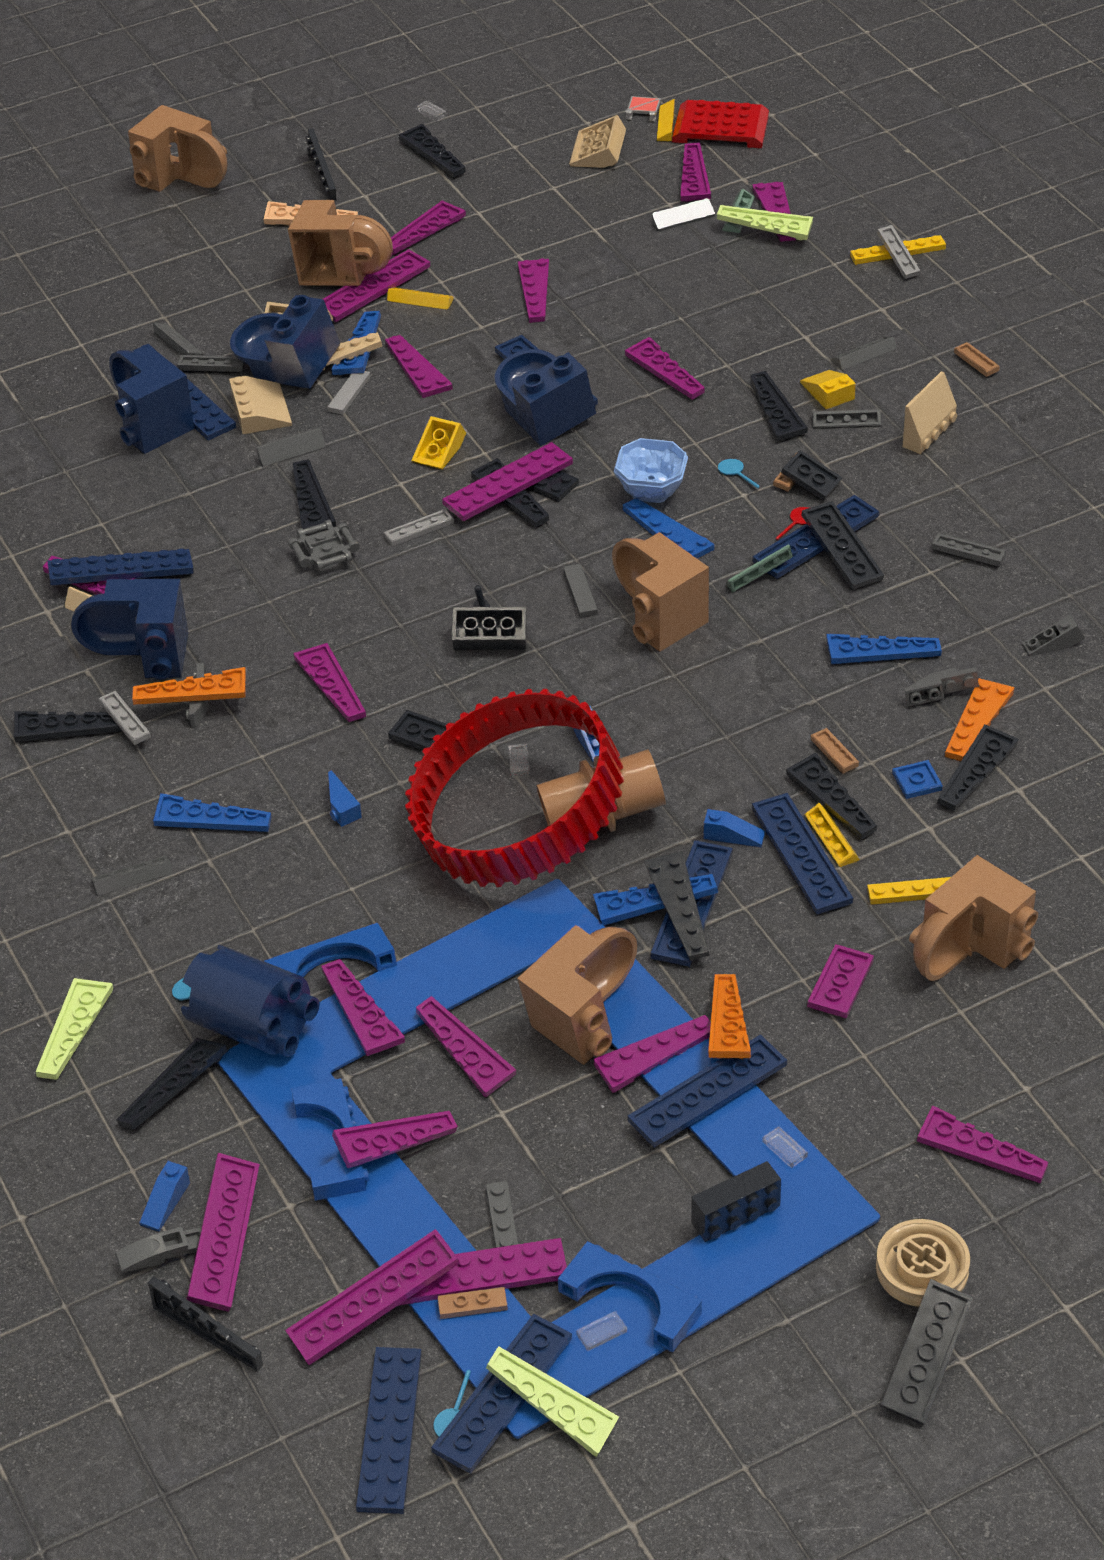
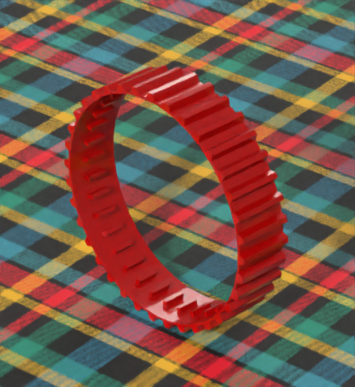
M527 689L524 694L516 695L513 691L505 698L493 697L492 701L486 705L479 703L474 711L469 714L463 712L460 714L458 721L448 723L446 725L447 730L442 735H435L433 737L435 742L431 747L423 749L424 757L422 760L415 762L416 773L409 776L408 781L411 784V788L406 790L405 793L410 801L405 804V808L410 814L408 820L432 860L437 863L443 872L447 870L453 879L461 876L465 884L477 881L480 887H485L488 883H494L496 887H502L505 882L511 881L514 885H518L521 879L528 877L532 881L536 880L538 874L544 871L550 874L554 872L555 866L560 863L568 864L571 862L570 857L576 852L583 853L586 850L584 845L589 840H596L599 837L597 831L609 824L607 819L609 813L616 812L617 810L614 802L615 799L622 796V791L618 785L624 782V777L620 772L624 767L619 758L620 754L595 710L591 711L588 703H580L574 695L566 698L563 691L551 694L548 689H542L540 693H533L532 689ZM552 725L568 726L583 730L593 735L599 742V759L588 787L563 816L541 832L505 847L476 851L445 846L434 839L431 832L432 815L444 786L463 763L490 743L521 730Z

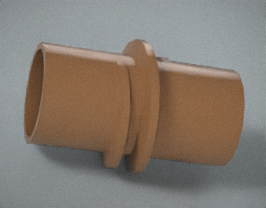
M648 749L620 758L624 767L620 771L624 777V782L618 785L622 791V796L615 799L614 803L617 806L616 812L609 813L607 817L609 821L607 828L610 832L616 831V820L666 804L659 774ZM599 756L594 757L593 767L590 766L587 760L579 762V772L536 785L548 826L563 816L581 797L595 773Z

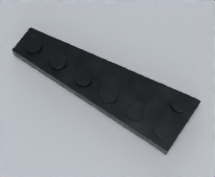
M424 124L399 134L400 141L453 178L466 172L465 166L450 151H447L445 146L440 144L436 137L431 135V132Z
M314 128L308 129V136H306V142L309 145L307 147L308 157L311 156L318 175L321 178V183L324 185L326 196H329L330 200L335 201L337 200L336 187Z
M762 371L751 374L750 381L776 441L808 433V427L768 373Z
M496 458L473 470L471 478L477 481L505 465L500 459ZM525 489L502 501L535 528L549 521V514Z
M310 460L294 462L293 471L302 529L322 524L326 520H330L332 526L336 527V520Z
M14 711L15 742L122 731L108 712H85L83 715L74 714V712H67L66 714H56V712L38 714V711Z
M984 724L940 794L937 803L955 811L1017 746L1019 739Z
M814 753L786 769L788 777L860 839L877 831L875 822L859 806V803L849 796L848 790L839 784L838 778L829 772L828 766L818 754Z
M680 851L644 860L649 876L658 891V895L678 933L689 960L710 956L683 852Z
M196 1038L116 1119L119 1126L132 1130L137 1128L213 1063L219 1062L228 1051L225 1044Z
M154 1276L150 1279L148 1286L153 1309L257 1372L263 1366L261 1351L256 1346L250 1345L175 1292L167 1281H160Z

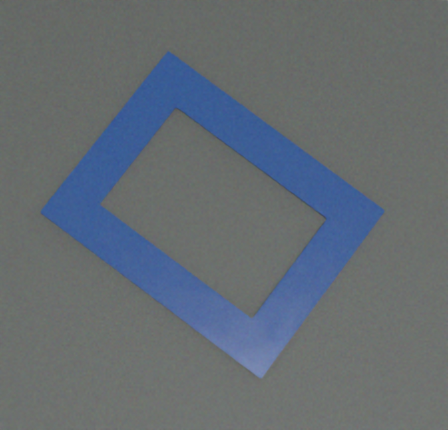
M555 879L397 961V965L380 970L359 982L364 987V991L374 999L375 1004L385 1012V1016L389 1021H392L404 1035L424 1024V1021L416 1013V1007L432 996L449 1011L528 969L575 925L588 934L605 927L559 879ZM636 959L622 984L603 1002L612 1034L611 1044L616 1050L693 1020ZM335 995L319 1002V1011L313 1020L305 1022L299 1034L298 1048L292 1056L272 1055L240 1043L228 1049L222 1056V1059L217 1062L309 1179V1170L327 1164L339 1153L332 1137L333 1131L338 1128L331 1122L321 1118H297L291 1088L335 1080L331 1075L332 1072L366 1055ZM708 1038L696 1046L687 1049L684 1053L670 1057L665 1064L656 1065L646 1075L641 1074L640 1076L661 1096L715 1063L719 1058H709ZM755 1085L693 1123L688 1128L733 1177L768 1161L781 1178L780 1206L772 1212H767L753 1221L740 1225L737 1229L721 1234L716 1239H710L705 1242L699 1235L642 1270L655 1274L661 1280L674 1284L680 1290L693 1294L702 1300V1314L683 1338L685 1339L874 1225L880 1220V1214ZM350 1097L346 1099L347 1103L351 1102L353 1115H350L351 1119L355 1118L356 1126L372 1124ZM396 1153L362 1165L363 1169L367 1168L369 1181L365 1182V1191L326 1198L329 1205L379 1267L435 1229L454 1254L476 1251ZM616 1284L551 1322L572 1333V1339L546 1374L587 1398L667 1350L654 1343L653 1329L660 1316L655 1303L649 1296L636 1288ZM505 1289L508 1310L440 1319L438 1299L409 1304L462 1373L465 1375L467 1370L471 1371L468 1380L475 1389L488 1374L487 1364L498 1346L506 1350L531 1318L509 1289ZM525 1401L506 1428L514 1438L519 1439L548 1422L549 1419Z

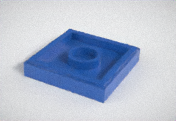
M929 760L892 769V774L906 799L942 791L943 785Z

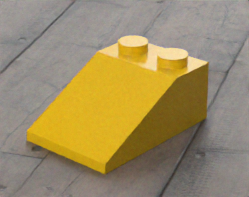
M827 370L800 380V383L825 409L855 399L856 383L847 374Z
M430 416L411 461L443 469L459 450L466 435V431L461 423Z

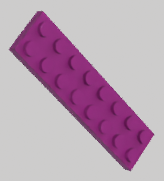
M408 249L389 260L388 264L380 271L365 275L360 286H344L323 298L327 309L333 317V321L341 320L387 293L389 288H395L428 269L430 261Z
M551 442L443 498L442 503L462 521H465L572 465L573 458Z
M221 1153L217 1154L186 1297L188 1301L227 1312L230 1311L260 1164Z
M435 1229L285 1331L307 1364L310 1365L460 1264V1261Z
M561 1238L455 1254L460 1264L399 1305L437 1300L438 1296L501 1287L508 1289L558 1281L560 1275L567 1268Z

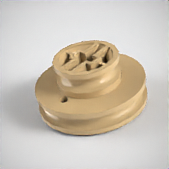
M927 1219L908 1220L889 1229L880 1240L876 1259L877 1277L883 1288L895 1299L905 1304L919 1307L930 1279L960 1292L966 1286L969 1276L970 1253L963 1238L947 1225Z

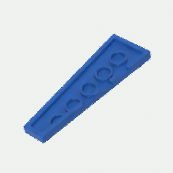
M380 311L364 312L357 327L352 332V338L348 339V341L376 333L381 318ZM366 351L357 357L354 356L350 360L342 359L340 364L333 365L331 369L332 374L364 373L371 351Z
M638 498L623 504V511L653 536L659 532L695 558H699L714 550V544L707 540V538L698 535Z
M826 634L831 664L941 656L942 653L939 638L896 637V639H889L886 636H879L878 639L868 638V635L852 638L850 635Z
M160 794L153 822L154 826L269 832L272 817L271 812L231 805L222 807L219 806V803L212 802L210 805L202 803L201 800L197 799L187 801L183 797Z
M713 874L690 878L695 899L718 893ZM649 884V888L643 889L631 887L629 891L619 893L618 890L593 894L603 926L665 908L654 884Z

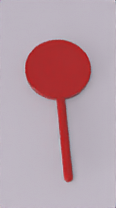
M808 507L793 509L790 513V519L793 522L775 539L779 540L796 524H807L802 518L801 513L802 510L808 509Z

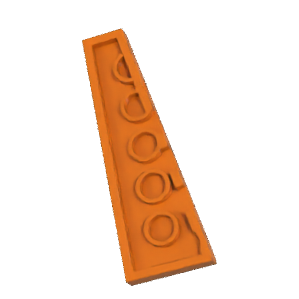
M242 667L222 671V674L218 675L207 673L204 674V677L193 679V676H190L178 682L173 679L133 686V705L246 698V669Z
M978 679L979 687H975L945 751V757L962 761L984 724L990 726L991 721L997 717L1002 706L1004 707L1012 697L1014 687Z
M715 974L708 1050L709 1058H751L735 974Z

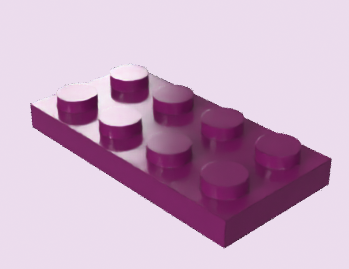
M835 944L811 993L807 1007L847 1019L872 966L874 955Z

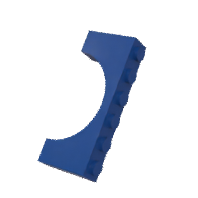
M378 923L264 960V962L302 977L311 969L324 962L342 958L359 959L368 962L377 971L397 965L394 948Z
M341 1078L291 1088L297 1118H321L331 1122L338 1129L356 1126L355 1118L351 1119L350 1115H353L351 1102L347 1103L346 1100L349 1099L348 1087H343ZM339 1152L327 1164L309 1170L315 1201L365 1191V1182L369 1181L367 1168L363 1169V1164L347 1168Z
M588 1241L558 1278L559 1292L577 1302L589 1291L605 1285H626L642 1291L652 1299L660 1314L659 1320L653 1329L654 1343L671 1352H674L702 1314V1300L697 1296L680 1290L676 1285L669 1284L661 1280L657 1275L650 1274L642 1270L638 1265L630 1264L620 1256L613 1255L605 1251L601 1246L594 1245Z

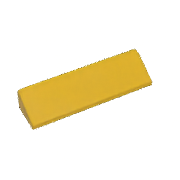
M675 99L660 106L657 141H672Z
M389 288L387 301L446 310L454 299L453 296L401 288Z
M820 803L804 814L839 867L860 860L827 810Z

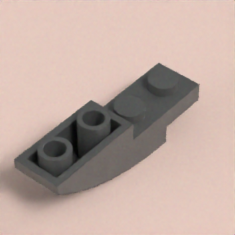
M197 663V671H193L194 679L204 677V674H206L204 663ZM212 700L186 701L187 708H189L186 709L187 721L190 720L191 728H195L202 721L209 710Z
M954 667L918 680L905 689L907 707L944 699V694L979 687L977 670L973 667L957 671Z
M182 1227L170 1229L143 1238L118 1250L115 1255L121 1273L164 1264L165 1259L195 1253L201 1227L183 1231Z

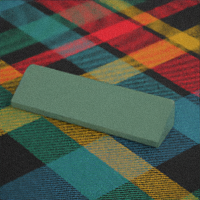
M741 189L732 207L750 209L755 197L746 190ZM725 221L722 230L740 233L743 225Z
M790 545L784 546L728 579L726 586L733 593L793 557Z

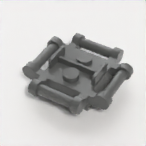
M330 520L306 529H297L296 532L299 539L292 538L288 542L289 547L294 550L299 558V563L302 567L312 565L318 571L323 570L326 566L342 561H352L351 553L358 551L360 548L359 543L350 534L346 523H341L337 528H333ZM340 535L345 537L348 545L345 546Z

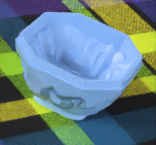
M640 438L621 447L614 468V474L621 481L627 493L632 495L634 499L638 498L644 502L661 503L679 488L683 480L688 456L673 441Z

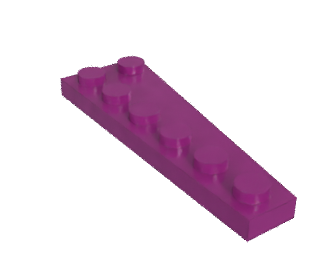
M541 258L539 260L519 261L518 270L529 323L544 322L546 318L549 259Z
M328 643L293 653L295 661L348 722L366 717L365 709Z
M340 959L321 966L329 986L367 1056L405 1043V1037L392 1021H389L385 1016V1012L375 1004L371 995L369 996L364 991V987L355 979V976Z
M444 1111L336 1129L333 1131L332 1137L347 1168H351L455 1133L458 1126L451 1112Z

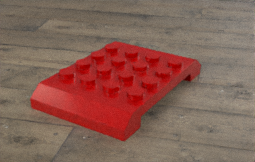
M687 100L680 104L672 142L687 143L688 138L747 142V147L762 148L769 110L762 104Z

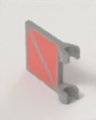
M632 96L626 110V120H632L633 113L649 114V121L655 122L661 98Z

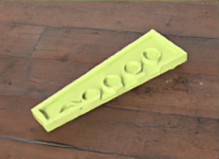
M720 205L717 213L718 220L794 237L797 240H807L813 223V217L724 205Z
M73 979L37 1067V1077L58 1079L112 993V983Z
M498 1346L486 1369L597 1457L619 1416Z

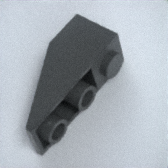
M1070 614L1024 641L1023 645L1029 655L1033 656L1070 648L1085 639Z

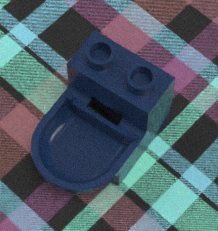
M295 295L283 314L264 313L247 319L235 329L230 339L233 354L240 361L249 365L254 378L308 389L312 387L340 345L324 299L311 298L306 295Z
M146 345L134 352L118 350L111 354L109 367L119 396V400L115 401V408L123 420V427L119 429V432L127 446L134 445L142 453L146 454L194 429L188 381L185 373L150 345Z
M523 350L507 357L496 370L495 383L498 391L501 393L506 412L540 446L596 414L587 370L569 352L555 357L544 350Z
M110 579L106 581L104 594L87 598L75 609L71 620L72 633L76 640L85 648L103 655H141L145 678H182L188 628L180 579Z

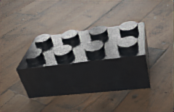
M453 607V650H526V607Z
M766 1161L692 1196L691 1224L706 1242L710 1239L718 1238L729 1230L737 1229L740 1225L753 1221L767 1212L776 1210L781 1203V1178L769 1162Z

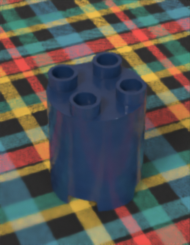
M218 945L217 949L219 950L211 955L199 953L189 965L182 981L191 987L189 1007H181L185 1019L272 1055L281 1054L286 1057L292 1056L298 1048L299 1034L305 1022L313 1020L319 1011V1000L310 995L307 981L298 974L222 945Z

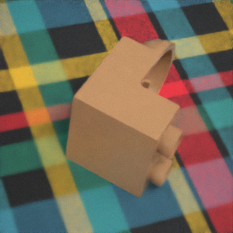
M161 105L128 131L134 179L136 184L161 192L175 179H181L201 187L212 188L221 183L226 175L228 166L227 150L212 136L211 121ZM170 143H177L178 157L171 155L170 148L172 146Z
M304 200L288 228L299 285L360 286L365 275L376 273L388 264L393 252L391 237L379 222L362 215H337L334 200Z
M660 532L647 540L625 538L615 544L612 552L613 565L619 581L630 596L633 597L632 603L635 608L633 632L638 641L643 644L649 643L661 652L708 623V566Z
M976 855L925 899L924 922L914 929L909 937V941L914 944L913 957L921 975L930 981L938 980L949 973L968 955L972 956V952L980 953L1003 969L1016 958L1020 960L1026 959L1035 945V940L1030 936L1031 929L1038 919V912L1034 910L1036 891Z
M575 925L517 978L531 1026L583 1065L594 1055L597 1057L603 1055L612 1043V1034L603 1002L622 984L634 964L637 954L635 936L628 930L618 927L601 928L588 934Z

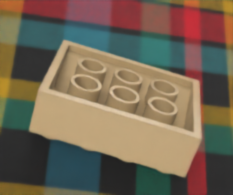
M618 115L579 130L569 163L570 166L605 168L613 166L618 162L626 128Z
M941 371L905 406L904 448L921 454L925 449L929 448L934 440L938 439L943 431H946L952 422H955L957 418V405L944 372Z
M238 376L229 379L231 395L242 434L292 426L280 383L248 376Z

